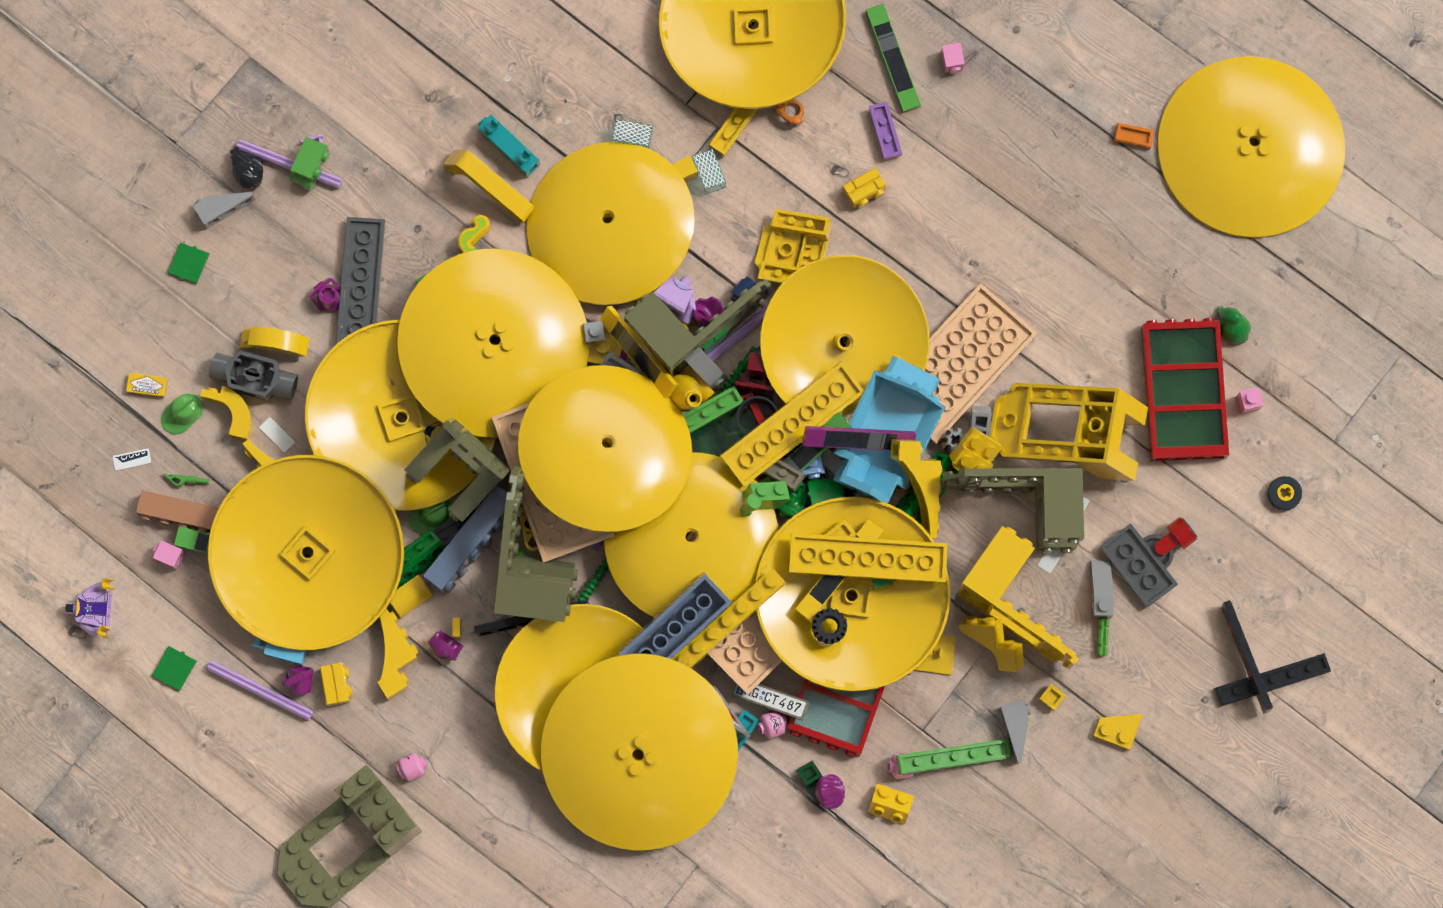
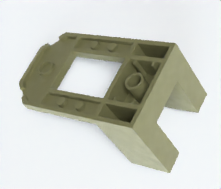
M766 279L762 282L759 281L749 290H743L736 302L731 301L724 307L725 311L722 314L714 315L710 319L708 326H702L695 332V337L654 292L650 295L648 293L639 300L640 303L636 307L631 306L625 312L624 321L673 377L680 374L689 365L685 359L698 347L702 349L705 344L725 328L728 330L727 335L730 334L760 307L758 302L762 298L764 300L767 299L771 294L772 285Z
M452 417L444 423L443 428L404 470L407 472L405 476L413 483L417 481L419 483L449 449L453 450L451 454L458 461L463 459L467 463L465 467L473 474L477 472L479 474L448 508L450 511L449 515L456 522L459 520L463 522L496 484L507 475L510 468Z
M514 466L510 474V490L507 492L494 613L565 622L566 616H570L571 600H575L576 588H573V582L577 581L578 570L575 569L576 563L554 560L543 563V560L538 558L514 556L518 554L519 543H516V536H520L521 525H518V517H522L523 506H520L525 493V487H522L525 473H522L520 466Z
M1083 468L959 469V474H953L952 471H948L942 475L941 487L946 488V490H963V493H974L975 490H982L983 493H993L994 490H1002V493H1012L1013 490H1021V493H1031L1032 490H1035L1036 548L1044 554L1053 553V550H1061V553L1065 554L1072 553V550H1076L1079 541L1084 539Z
M367 765L362 767L335 790L340 796L335 802L280 846L277 874L302 905L332 907L422 832L374 771ZM355 812L374 835L373 838L377 843L335 878H332L309 849Z

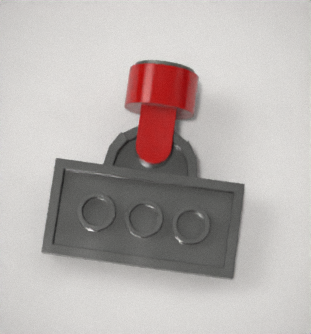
M1178 517L1166 527L1170 533L1165 537L1154 534L1142 538L1130 523L1100 546L1147 608L1178 585L1167 570L1174 557L1173 548L1180 545L1184 550L1197 540L1196 533L1183 517Z

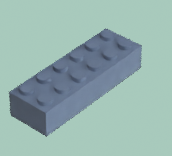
M497 485L492 489L423 575L426 582L443 595L446 592L450 593L455 588V581L458 577L462 578L467 573V566L470 562L474 563L479 558V551L483 547L486 548L492 541L491 536L503 528L507 496L504 490Z
M703 572L618 651V655L652 654L672 659L732 602Z

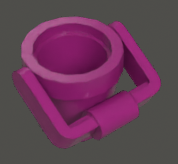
M330 277L319 282L308 295L320 312L323 310L335 312L339 309L341 288ZM329 282H332V284H333L336 288H334V287H332V286H329V285L326 286V285H327ZM317 293L318 303L313 299V296Z
M306 666L289 668L288 673L283 675L282 684L286 687L291 686L293 694L311 693L312 676L314 675L313 668Z

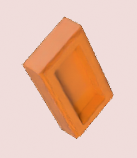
M1118 122L1114 142L1150 150L1155 130Z

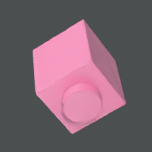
M961 43L942 46L941 56L945 73L955 74L961 72L965 65Z
M1259 387L1240 391L1236 396L1241 414L1260 410L1263 406Z
M163 541L156 544L152 552L155 561L176 570L185 554L182 549Z

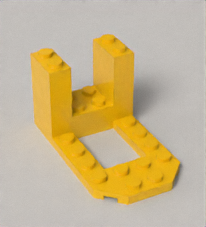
M1015 383L1004 396L1001 395L995 400L990 438L1002 445L1003 448L1000 451L1002 457L1007 459L1075 463L1100 479L1136 480L1138 462L1119 451L1123 426H1145L1148 407L1120 388ZM1032 405L1080 407L1075 441L1026 439Z
M1002 526L967 575L956 595L987 617L1002 620L1003 628L1056 664L1058 661L1063 662L1062 666L1070 670L1079 659L1076 653L1062 643L1063 640L1055 634L1050 635L1045 631L1046 628L1038 622L1034 624L1029 620L1030 617L1022 611L1018 613L1013 609L1014 606L1010 602L1000 600L1035 549L1032 547V542L1028 539H1021L1016 536V531L1012 528Z

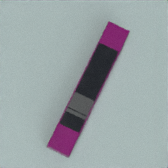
M805 426L802 445L807 447L891 450L892 439L915 440L917 434L915 431Z

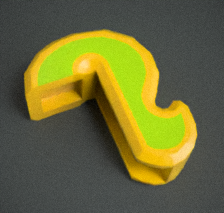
M475 216L471 220L472 227L464 229L460 233L458 248L461 254L477 250L474 245L490 231L489 219L486 216Z

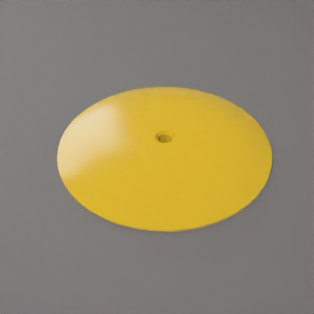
M615 141L589 145L572 152L560 160L548 171L535 190L531 200V204L535 209L527 218V239L532 257L554 270L568 284L579 301L596 305H617L631 302L658 289L676 272L689 250L694 232L693 201L680 173L668 160L646 147L628 142ZM607 218H613V220L610 223H605V220Z
M836 255L820 258L802 266L779 286L771 298L763 317L760 332V349L766 375L778 396L787 404L839 362L845 364L864 391L874 370L880 373L883 370L886 371L893 356L925 371L930 351V335L923 306L913 289L900 275L886 265L866 257ZM842 337H845L847 339V345L845 347H842L840 345V339ZM862 395L839 412L848 423Z
M606 365L588 366L571 370L558 376L536 394L521 421L518 435V456L529 488L551 513L583 529L599 532H619L634 529L651 522L675 502L685 486L690 472L692 443L690 432L681 410L675 405L671 397L664 399L652 380L639 373L620 367ZM607 442L611 447L605 448L602 443Z
M692 452V462L686 484L675 502L651 522L634 529L615 532L616 536L604 540L605 555L610 572L623 594L640 610L655 618L704 572L732 602L728 606L730 607L756 583L758 567L763 553L778 531L774 509L756 510L750 516H744L740 511L741 506L744 505L742 492L750 483L758 482L753 479L743 487L721 457ZM694 533L697 539L694 542H688L686 540L687 534Z
M575 604L571 605L570 616H566L565 622L535 618L516 634L504 652L498 667L495 681V705L505 736L517 753L528 763L543 772L541 763L542 733L549 711L562 690L577 675L590 666L605 659L619 656L618 651L643 629L638 623L628 616L607 607ZM640 749L633 751V757L637 760L644 756L643 751Z

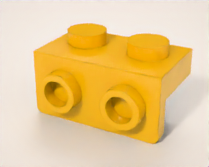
M877 783L868 812L875 816L892 820L895 823L905 824L914 796Z

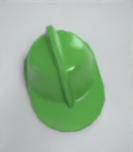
M190 393L177 397L162 413L161 421L164 429L172 434L186 431L202 415L203 403L200 398Z
M446 500L432 507L411 510L409 514L410 527L419 534H424L429 529L434 531L450 521L451 516L449 515L450 511L448 508L451 506V503Z

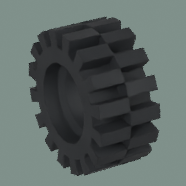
M822 609V611L816 614L812 622L814 637L826 645L840 642L847 631V620L844 614L840 613L837 609ZM826 619H832L837 623V630L834 633L828 634L823 631L822 623Z

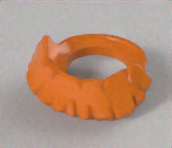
M791 100L775 107L777 113L785 121L796 125L803 123L804 109L798 101ZM788 104H795L799 107L800 113L790 117L785 113V107Z

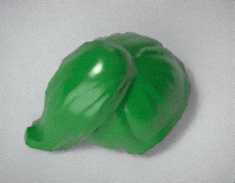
M1218 306L1217 313L1221 319V336L1234 345L1245 343L1251 331L1250 322L1237 309Z
M803 482L800 483L795 492L788 489L790 500L783 508L776 509L780 516L792 518L805 509L807 496L804 493L805 485Z

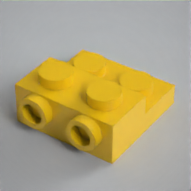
M971 427L950 453L949 457L952 461V466L958 471L959 469L992 468L993 464L991 462L1003 447L999 442Z

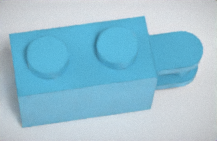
M258 637L255 638V642L251 645L254 648L264 650V655L267 657L301 666L304 665L308 650L288 649L268 642L265 647L262 646L263 640Z

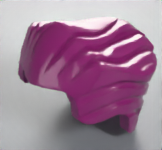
M713 296L708 299L699 298L695 301L696 310L693 308L692 319L700 328L708 326L710 319L714 315H720L724 312L721 301Z
M441 630L437 631L428 641L438 658L456 661L459 656L458 654L461 652L460 650L464 647Z
M828 774L818 780L814 794L822 807L835 809L844 802L845 787L843 786V781L838 776Z

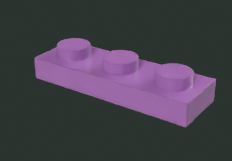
M883 102L869 106L883 159L888 160L902 156L888 103Z

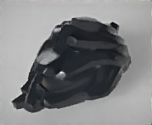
M238 146L234 147V150H230V153L232 154L233 173L236 181L244 188H258L263 179V161L249 153L241 152Z

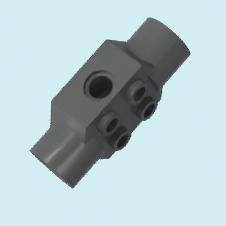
M240 350L233 357L216 353L209 372V378L227 383L228 387L236 393L269 401L273 396L292 400L299 379L298 374L280 370L276 360Z

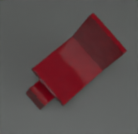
M750 353L747 374L741 373L740 381L735 382V388L740 396L752 392L754 396L765 397L772 401L774 389L768 377H766L761 354ZM750 379L761 380V385L750 383ZM758 403L766 420L770 417L771 408L766 404ZM739 407L732 410L729 432L741 431L736 420ZM745 407L740 417L741 426L744 430L754 429L753 421Z

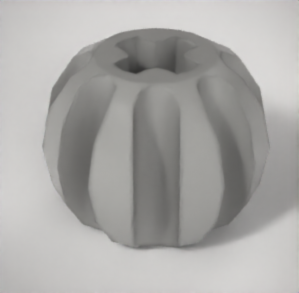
M950 428L947 430L948 435L942 434L941 440L945 441V443H942L941 446L943 450L949 449L947 454L950 455L965 436L961 434L962 429L957 428V432H954ZM958 439V443L954 445L951 443L952 440Z

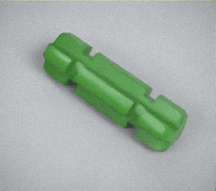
M1100 618L1098 620V647L1096 654L1098 656H1106L1108 653L1106 646L1108 645L1109 629L1107 627H1109V619Z

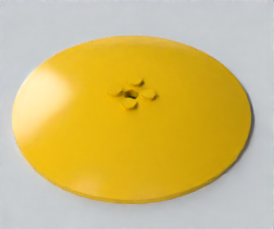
M662 0L659 12L660 38L666 57L673 70L684 83L699 95L718 104L733 108H769L789 102L813 88L830 70L838 57L845 37V0ZM751 22L759 24L758 28L754 30L750 29L748 25Z
M1245 56L1228 58L1214 62L1194 73L1184 81L1171 97L1164 110L1158 131L1157 148L1160 168L1164 180L1175 199L1190 215L1204 225L1232 236L1264 238L1277 236L1300 227L1313 218L1327 204L1343 172L1345 161L1344 133L1338 113L1328 96L1312 79L1298 69L1264 57ZM1249 139H1258L1259 145L1252 146L1249 143Z
M480 249L469 251L447 259L426 274L412 291L403 309L398 327L397 346L399 363L404 379L412 394L434 418L444 424L448 419L454 417L476 437L499 438L492 417L530 403L545 385L558 376L571 370L587 367L589 343H585L582 326L583 323L587 322L583 309L572 289L554 270L544 263L528 255L511 250ZM496 335L500 338V343L492 345L489 338Z
M390 320L368 325L349 334L338 342L321 361L310 382L305 405L306 433L314 455L336 459L360 470L380 487L395 511L419 510L435 506L457 495L476 478L478 473L473 474L465 467L467 463L463 459L458 461L451 454L453 450L449 449L419 483L417 481L413 483L405 476L407 472L404 469L423 450L427 443L433 439V432L436 429L441 430L443 426L436 425L444 424L436 423L440 421L421 406L409 389L398 357L397 337L400 320ZM390 378L395 384L391 385ZM398 413H405L407 420L403 423L396 420ZM432 425L431 427L436 429L432 431L431 437L426 435L425 440L424 432L427 426ZM476 437L492 451L496 438Z
M296 455L273 460L258 467L231 489L220 505L212 524L208 544V562L212 582L219 599L233 619L244 629L261 640L276 646L296 650H316L335 646L354 638L370 627L382 615L395 595L400 582L404 563V541L400 522L392 504L380 487L367 475L353 466L336 459L316 455ZM305 547L313 549L312 557L305 558L303 556V549Z
M841 497L819 502L805 508L788 520L771 539L760 561L756 582L774 568L786 584L757 609V616L761 629L773 651L791 670L815 684L835 690L865 691L877 689L902 679L921 665L937 645L947 622L951 596L947 567L946 583L898 580L893 582L892 585L888 584L875 589L871 578L846 577L819 610L820 612L822 609L832 608L839 610L840 613L842 612L848 624L846 634L840 642L832 645L819 642L812 632L813 619L808 621L795 608L822 575L789 573L791 533L824 535L845 519L857 534L869 519L884 531L878 539L935 543L930 534L914 518L890 504L869 498ZM847 592H856L857 599L849 601L846 597ZM826 619L822 623V629L828 634L834 633L837 630V623L832 619Z
M619 655L605 659L585 669L556 698L549 711L542 733V770L546 785L557 807L584 834L596 841L620 849H660L681 842L697 833L711 821L723 806L732 788L737 770L738 742L736 730L730 712L719 693L695 670L683 663L659 655ZM634 750H642L644 757L641 760L635 759L633 757Z

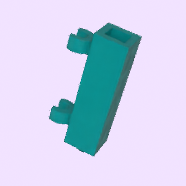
M490 115L484 117L479 122V133L527 178L540 166V160L495 117Z

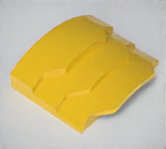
M775 208L772 222L763 227L754 262L760 270L758 280L764 281L767 279L769 282L781 285L792 273L802 266L820 258H825L831 231V219Z

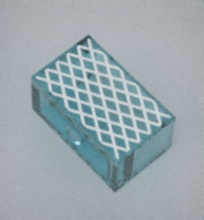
M616 119L612 142L639 145L650 149L653 125Z
M713 148L692 155V160L698 170L705 195L726 188V181Z

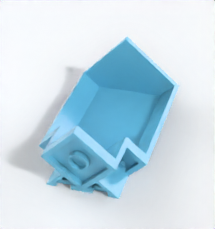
M893 356L886 371L883 370L880 373L874 370L849 424L852 428L915 431L917 434L915 440L921 441V459L946 407L940 403V398L933 395L940 379ZM836 448L834 454L843 460L833 479L834 481L848 486L864 496L887 504L896 486L906 490L910 480L898 462L891 459V450Z

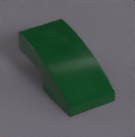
M812 760L797 769L796 772L816 805L819 806L820 803L814 793L818 780L823 776Z

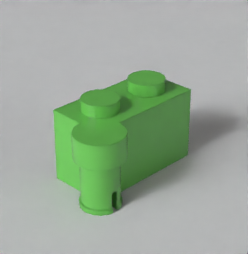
M306 137L290 171L294 175H291L290 181L302 185L306 190L312 191L316 179L318 180L322 173L321 166L323 162H327L330 155L327 145Z
M786 481L750 483L742 492L744 505L741 506L740 511L744 516H750L756 510L783 508L790 500Z

